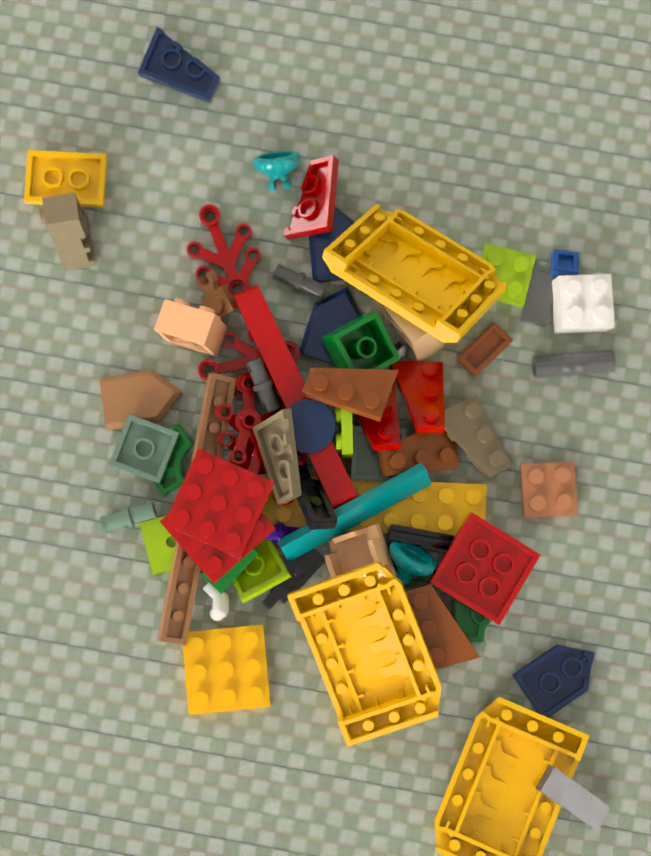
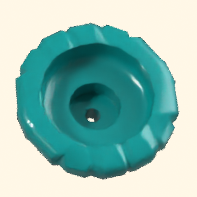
M297 151L265 153L254 157L252 164L256 170L269 176L270 182L267 183L269 191H276V179H281L284 190H289L292 188V181L289 179L288 173L299 165L301 154Z
M399 541L391 543L389 553L391 559L396 564V577L402 581L403 586H409L414 576L424 577L435 572L437 562L424 548L419 545Z

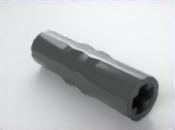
M612 349L573 353L565 352L532 357L534 378L568 377L614 372L616 367L615 354Z

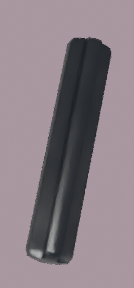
M391 524L388 529V539L442 550H447L455 538L454 535Z

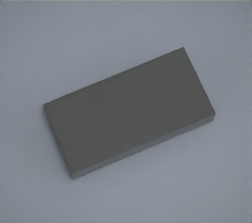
M533 269L520 321L542 327L547 326L553 302L552 281L556 276H550L548 272Z

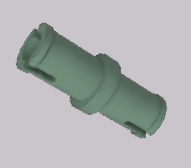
M153 501L134 508L128 506L124 507L123 511L100 517L101 526L104 533L126 526L132 528L135 527L136 523L157 518V512Z

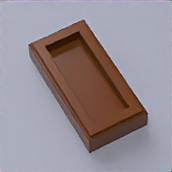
M493 322L456 360L476 378L513 340Z

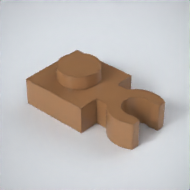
M212 270L206 273L209 283L205 281L203 276L196 279L198 288L207 294L201 299L206 307L215 310V315L222 318L238 308L226 284L219 287L218 276L215 271Z

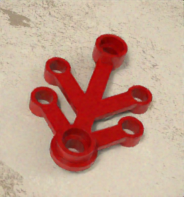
M212 204L204 205L199 211V218L201 223L209 228L218 254L203 248L198 242L188 244L187 254L192 259L201 258L225 269L228 278L217 275L218 285L221 287L226 284L231 295L234 296L237 293L233 292V288L237 285L243 288L242 291L251 288L248 278L254 265L260 262L261 253L254 247L247 249L245 253L246 261L239 274H237L234 265L245 241L249 240L252 236L251 227L245 223L238 225L235 239L228 250L218 224L221 219L219 209ZM208 214L215 215L213 221H207L205 217ZM246 228L249 233L246 236H241L239 231ZM198 247L200 251L198 254H191L190 249ZM251 252H255L258 254V258L250 260L248 255ZM200 266L196 270L197 279L200 278L199 274L201 271L205 270L210 272V268L207 266Z
M248 330V332H247L248 339H249L252 343H255L254 340H253V338L250 336L251 334H250V332H249V330ZM226 332L222 341L223 346L228 349L233 348L246 357L216 363L212 359H205L198 366V374L201 379L207 381L208 376L204 374V370L207 367H212L216 374L247 369L248 367L245 363L261 357L257 350L239 340L235 333ZM232 336L235 341L233 344L228 345L225 343V338ZM285 341L296 364L300 358V350L295 343ZM248 378L244 381L246 388L251 386V381ZM235 389L234 397L238 400H242V396H238L236 394Z
M242 373L236 377L235 389L242 394L243 409L255 410L254 390L252 387L254 382L250 373ZM246 378L251 381L250 388H246L244 385ZM278 400V403L281 406V408H279L278 410L279 412L282 409H284V404ZM229 404L218 405L215 409L216 417L219 420H224L239 433L235 427L236 415L233 414L232 407ZM222 407L228 410L226 417L220 414ZM273 411L269 413L264 412L261 415V420L264 421L276 413ZM246 417V418H245V423H246L248 426H252V425H253L252 419L249 418V417ZM222 431L218 434L217 442L220 446L227 447L230 451H233L236 444L235 435L231 431ZM224 434L230 437L228 444H225L222 440ZM250 437L244 450L247 455L246 461L240 465L244 469H248L254 450ZM234 453V455H236V456L240 459V461H241V460H242L241 454H239V453ZM262 462L258 475L263 474L266 470Z
M243 409L235 417V427L239 434L234 450L229 454V461L237 466L246 461L247 455L244 450L250 437L254 450L247 470L258 475L261 462L263 465L264 462L253 427L263 421L255 410ZM246 417H249V418L252 419V421H253V425H252V426H248V425L245 423V418H246ZM297 452V455L301 458L300 463H298L299 466L305 462L306 456L303 453ZM233 454H241L242 460L236 461L233 458ZM273 492V500H274V502L277 504V501H276V498H275V495H274V492ZM295 499L289 501L288 503L280 504L279 506H288L291 503H293Z

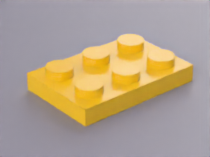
M28 150L24 202L26 204L43 205L42 198L75 193L83 207L104 208L107 154Z

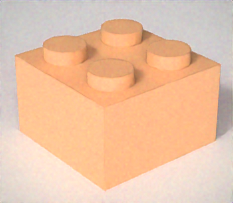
M175 298L174 302L164 300L154 330L170 343L217 357L227 326L221 321L220 316L214 314L215 310L205 306H199V309L190 307L189 302Z

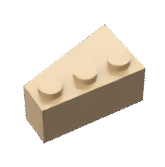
M371 298L387 322L392 324L400 333V339L406 344L408 343L413 349L416 361H426L445 347L444 343Z

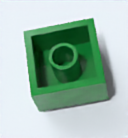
M377 311L364 313L321 337L336 368L384 369L401 359Z

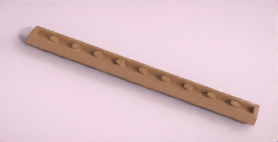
M208 373L192 461L198 448L222 459L224 447L218 444L217 437L220 432L227 431L228 423L216 417L215 409L220 404L232 406L237 378ZM222 407L220 414L226 417L228 410ZM224 434V435H223V438H222V440H223L224 443H225L226 434ZM177 541L157 640L186 645L201 569Z

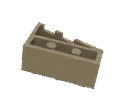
M70 193L42 198L43 207L39 208L40 219L50 233L64 270L96 265L88 214L77 195Z

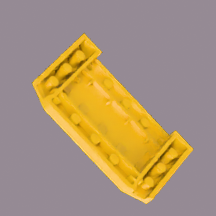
M375 204L324 249L322 258L333 274L443 343H457L499 299L508 285L505 280L501 283L495 275L497 270L485 259L406 211L395 209L394 213L380 210L381 205Z
M380 561L288 593L287 597L296 620L300 621L338 715V724L347 747L438 717L442 683L402 581Z
M498 697L476 716L434 820L437 853L443 856H542L561 807L535 788L549 764L572 779L590 735Z

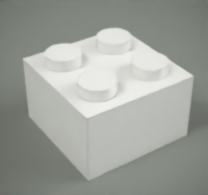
M611 274L558 276L552 281L554 334L607 332L615 327Z

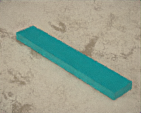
M419 463L334 509L333 511L338 520L334 529L310 530L307 524L279 539L278 543L288 562L431 485L427 470L422 463Z

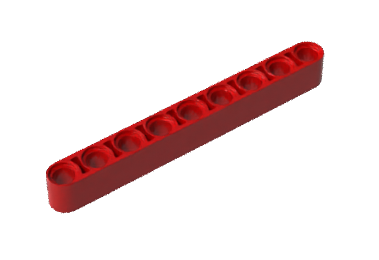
M255 285L234 295V300L285 408L288 409L294 402L310 399L302 396L305 383L259 286ZM332 440L322 451L307 454L333 510L358 497Z

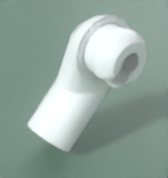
M208 582L203 590L213 599L210 616L213 620L220 621L229 612V596L225 591L221 594Z

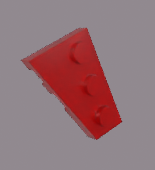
M334 155L311 160L300 188L303 193L299 204L294 205L291 212L294 216L291 225L286 227L283 233L286 239L290 240L333 231L339 159Z
M396 361L389 365L390 370H398L396 377L397 386L406 401V408L416 432L444 433L443 362Z
M394 383L380 422L357 414L373 451L400 450L401 442Z

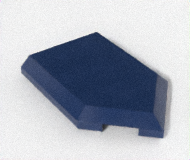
M336 206L334 209L333 231L309 236L312 278L317 282L343 280L330 271L322 258L324 249L355 223Z
M348 287L314 304L299 349L300 355L335 365L321 337L362 315Z
M556 644L516 671L512 676L536 713L550 717L588 691L595 652Z

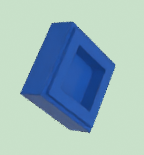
M559 249L552 250L550 276L579 275V252Z

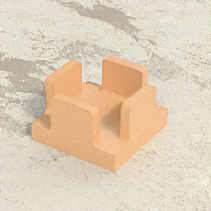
M379 524L356 530L328 541L332 554L326 555L324 558L331 578L380 561L395 576L397 575Z

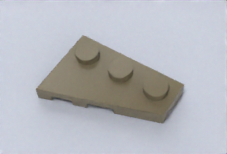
M477 395L445 409L446 436L452 442L455 441L465 451V456L487 479L512 467Z
M291 408L282 409L253 427L269 480L275 482L273 492L278 505L288 503L302 495Z

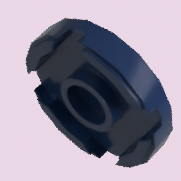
M303 399L294 402L289 408L292 410L296 451L303 454H314L322 451L330 444L335 435L336 422L332 412L325 404L313 399Z

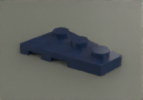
M157 26L138 70V75L211 104L221 81L220 76L199 59L194 58L183 49V46L173 41Z

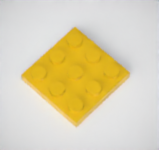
M264 624L189 631L187 643L183 645L189 715L271 707Z

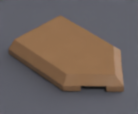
M153 370L100 378V389L106 429L123 428L128 414L152 423H160L183 392Z

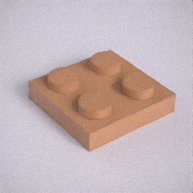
M574 462L519 465L523 518L578 515Z

